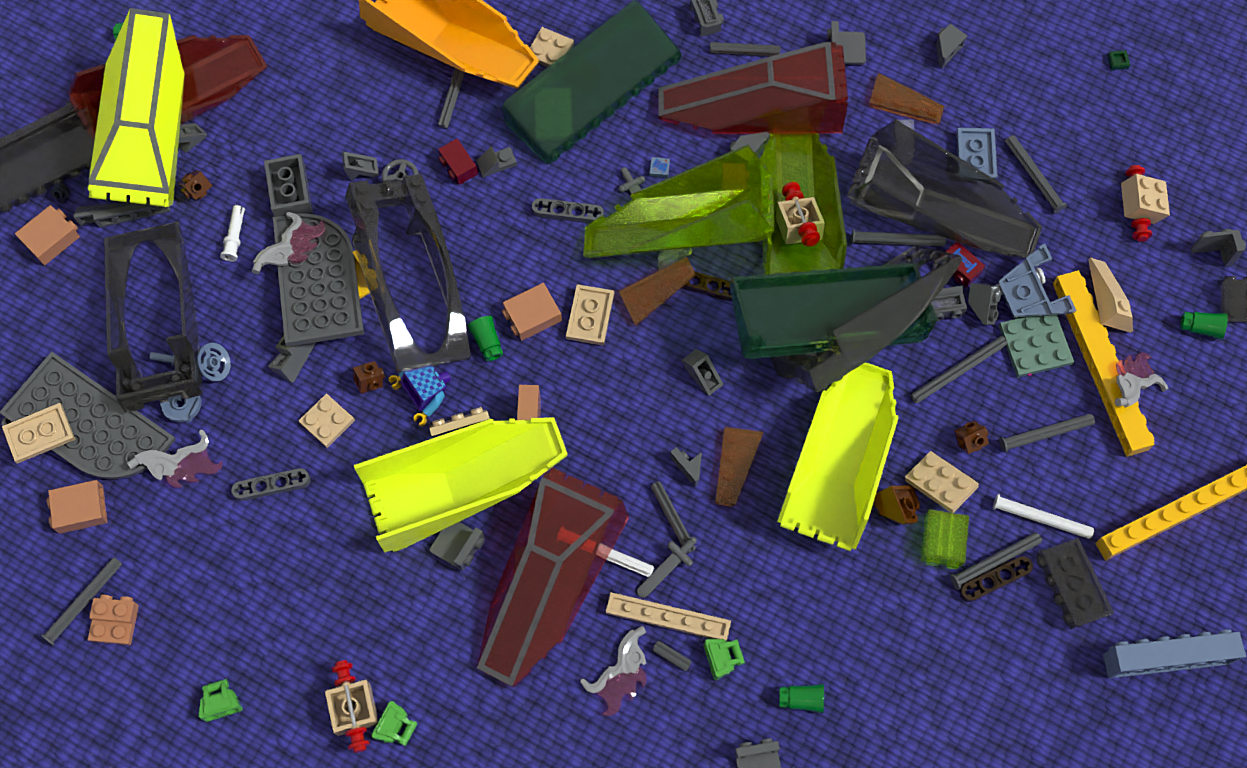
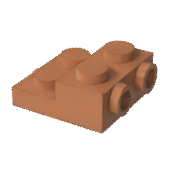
M100 595V598H93L89 617L92 622L88 641L131 645L139 605L133 601V598L124 596L120 597V600H112L113 597L109 595Z

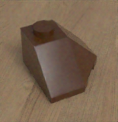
M889 486L875 495V507L880 515L903 525L917 523L918 516L915 514L916 510L920 507V502L913 486Z

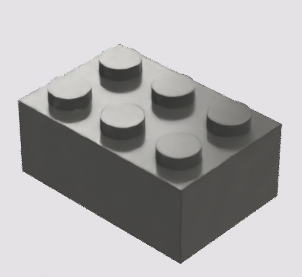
M297 154L264 161L271 210L274 216H283L287 212L294 214L313 213L306 166L302 155Z

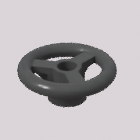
M405 159L391 161L382 172V181L385 187L397 193L411 190L419 178L417 167ZM400 165L399 171L387 176L392 167ZM407 166L413 171L412 181L409 180L405 172ZM391 181L395 182V185H396L397 187L391 185L389 182H391Z

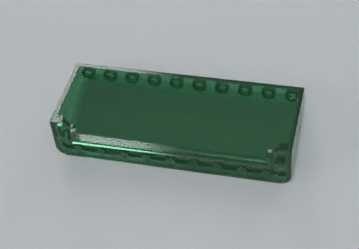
M634 0L509 97L502 106L504 123L548 165L552 161H556L564 151L570 150L579 139H584L589 131L599 127L601 122L606 118H610L619 107H624L628 100L633 96L636 97L644 87L650 86L659 75L665 74L669 67L676 65L681 60V51L637 0Z
M916 263L885 264L883 266L849 267L820 271L812 270L807 272L795 271L792 273H774L769 275L758 274L744 277L737 276L732 277L730 281L739 341L743 357L745 358L919 343L928 338L938 320Z

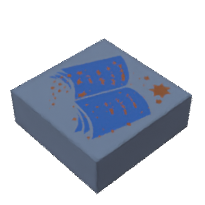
M652 157L650 177L668 178L670 159Z

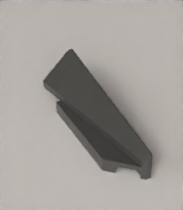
M147 200L146 205L124 202L80 206L75 210L74 218L80 226L96 222L99 228L171 212L170 206L150 205V200Z
M283 336L275 346L281 353L268 366L269 369L293 383L316 342L286 347Z

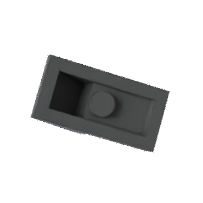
M196 123L180 125L178 146L184 152H188L205 139L207 134Z
M490 147L476 161L482 177L517 166V161L511 147L494 152L493 147Z
M349 152L342 153L344 171L351 181L358 175L376 177L379 174L377 158Z
M676 447L670 452V459L696 487L699 483L702 453L689 462L688 455Z

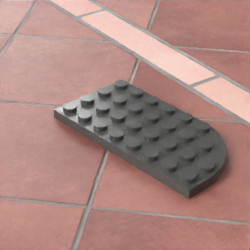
M298 213L297 215L302 220V226L294 233L291 242L294 256L288 260V265L278 266L286 347L363 335L364 327L353 247L348 235L338 224L325 217L315 214ZM287 215L273 217L275 244L282 241V234L293 223V220L288 219Z
M53 352L46 357L0 411L1 415L14 422L61 403L75 440L56 447L52 451L82 472L102 479H123L147 470L148 468L144 464H138L131 469L127 462L133 459L134 455L144 451L158 450L166 453L176 440L174 436Z

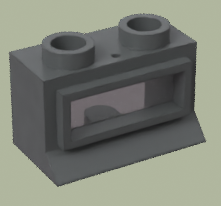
M690 0V10L695 11L694 18L695 22L700 24L701 37L721 32L724 20L722 14L717 12V0Z
M963 286L925 291L921 299L926 321H940L947 317L959 318L967 310Z

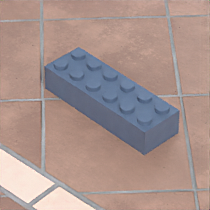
M1228 629L1219 631L1215 635H1211V632L1199 633L1197 637H1190V634L1177 636V639L1170 640L1169 637H1160L1154 642H1149V639L1137 640L1136 644H1128V641L1115 643V646L1109 647V650L1103 656L1108 679L1231 665L1245 658L1246 654L1240 632L1232 633Z

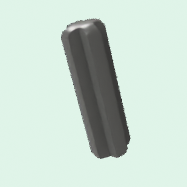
M657 641L654 645L653 651L682 670H688L691 660L660 641Z

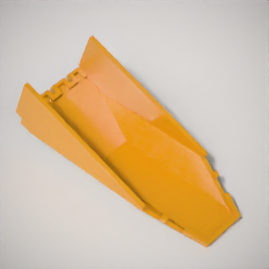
M359 0L360 17L366 21V25L371 29L461 71L518 89L539 63L532 50L519 38L518 32L509 25L506 16L483 0H376L375 2Z

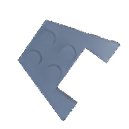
M1042 244L1034 253L1030 254L1022 263L998 281V285L1013 318L1072 314L1076 312V308L1069 295L1053 302L1049 301L1034 267L1052 260L1046 244Z

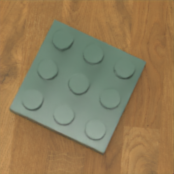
M1057 315L1029 316L999 324L1001 334L1008 342L1006 348L1017 378L1069 366L1074 363Z

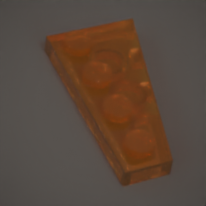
M878 73L869 107L937 125L940 124L944 105Z
M685 257L620 290L619 293L635 325L637 326L696 274L688 258Z
M724 427L715 504L735 507L764 432Z

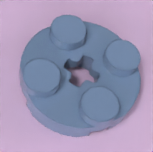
M180 383L177 384L178 386L169 387L165 390L161 397L160 405L164 415L169 420L177 423H188L200 411L202 399L194 387ZM185 399L184 406L178 407L177 401Z

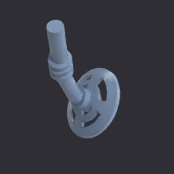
M208 343L202 346L198 352L197 359L186 358V356L181 357V355L177 357V354L172 356L156 352L150 353L151 360L172 363L173 366L176 364L178 367H198L200 373L210 381L223 380L228 375L231 367L228 352L217 343ZM210 348L217 350L220 353V355H218L214 351H210ZM204 352L205 356L203 357V360H201V356ZM220 362H223V370L219 373L217 370L220 367Z

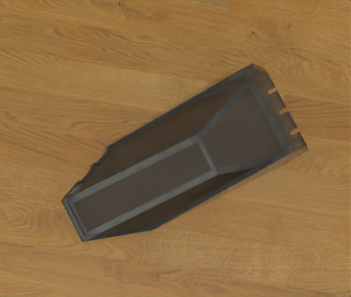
M896 119L875 132L871 137L873 139L868 140L865 152L859 163L860 168L857 169L847 194L852 199V204L861 209L976 249L1026 259L1030 254L1034 253L1042 226L1029 212L1024 213L1016 204L1018 200L1015 197L1012 199L1003 190L1005 186Z

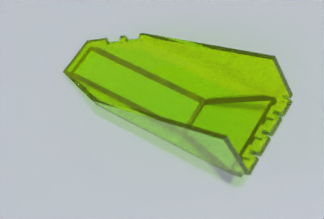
M775 123L769 135V141L765 144L764 153L760 156V183L763 182L764 280H768V284H782V280H785V284H801V280H804L805 284H820L821 280H824V284H838V280L843 278L847 240L835 158L828 154L826 144L822 145L820 142V135L812 123ZM789 182H797L800 185V191L803 193L804 198H815L825 222L823 238L814 246H804L802 242L785 244L776 221L777 203L785 201L782 188Z
M747 144L631 194L632 200L621 207L617 204L615 206L616 211L607 218L602 215L585 227L583 255L585 258L758 242L769 238V234L774 232L773 178L769 177L771 172Z

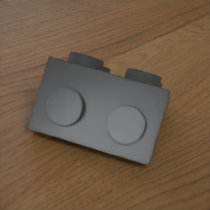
M831 21L830 28H827L826 39H829L831 43L832 64H865V34L863 32H839V21Z
M1224 229L1220 232L1213 233L1212 231L1202 233L1190 251L1191 253L1220 250L1224 267H1230L1245 251L1246 245L1239 230Z
M458 522L440 532L430 551L442 560L464 571L466 566L468 567L472 563L473 555L477 549L479 550L482 547L485 537L480 529L475 527L472 530Z
M764 739L758 745H752L751 742L739 744V748L735 750L737 767L781 768L778 755L780 750L779 742H773L772 739Z

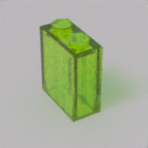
M928 510L924 521L921 561L926 562L930 566L946 565L950 569L962 567L966 559L969 516Z

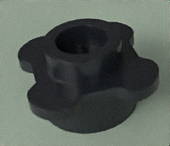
M55 183L54 188L49 191L50 195L61 204L65 203V199L70 196L69 188L60 183Z

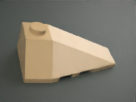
M1093 258L1088 259L1101 324L1131 333L1133 331V320L1129 300L1106 262Z

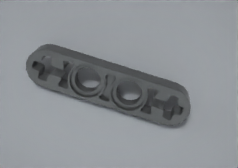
M538 198L532 203L533 214L540 218L599 224L604 219V210L599 205ZM539 205H543L541 211L538 210ZM557 206L564 209L560 214L555 213L553 210ZM574 209H580L582 210V214L579 216H575L572 214V211ZM585 210H588L587 217H585ZM594 212H598L597 217H593Z
M294 469L238 481L232 486L231 492L237 500L246 501L305 488L309 485L311 478L305 469ZM300 474L306 477L302 479L303 482L294 479H298ZM289 476H291V478L293 479V480H292L293 485H291V481H290V479H289ZM279 478L286 479V484L283 487L276 486V481ZM265 482L267 484L266 489L262 492L257 491V484ZM240 487H243L245 489V491H243V495H240L238 493V491H240Z

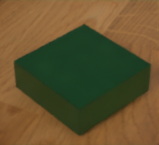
M1127 50L1108 53L1107 57L1111 71L1129 69L1131 66Z

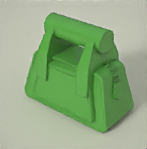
M724 639L705 640L703 647L715 681L731 673L734 670V666L745 664L738 640L726 642ZM731 648H732V651H733V654H734V657H735V659H733V660L731 659V656H730V653H729V649H731Z
M227 679L202 686L204 697L200 700L199 718L204 722L243 710L234 691L229 690ZM220 689L222 690V692H219V693H216V694H213V695L211 694V692H214V691H217V690H220Z
M390 701L374 729L372 737L385 743H393L396 740L406 746L418 723L407 719L408 714L395 702ZM404 723L407 725V727L405 728L402 736L400 737L398 733Z

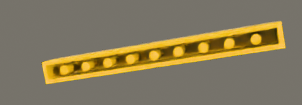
M1079 270L1057 276L1053 282V287L1059 299L1069 295L1076 308L1075 313L1065 315L1126 457L1148 451L1155 445L1154 436L1146 426V418L1139 410L1138 401L1126 408L1115 405V400L1122 398V392L1117 384L1116 377L1124 375L1123 365L1115 355L1116 350L1109 341L1107 329L1101 324L1099 311L1095 309L1091 293H1088L1085 278L1081 276Z
M1247 465L1101 537L1095 543L1105 561L1247 491Z

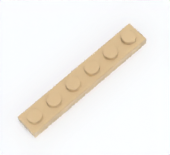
M610 593L606 614L706 638L724 639L726 642L731 620L615 593Z

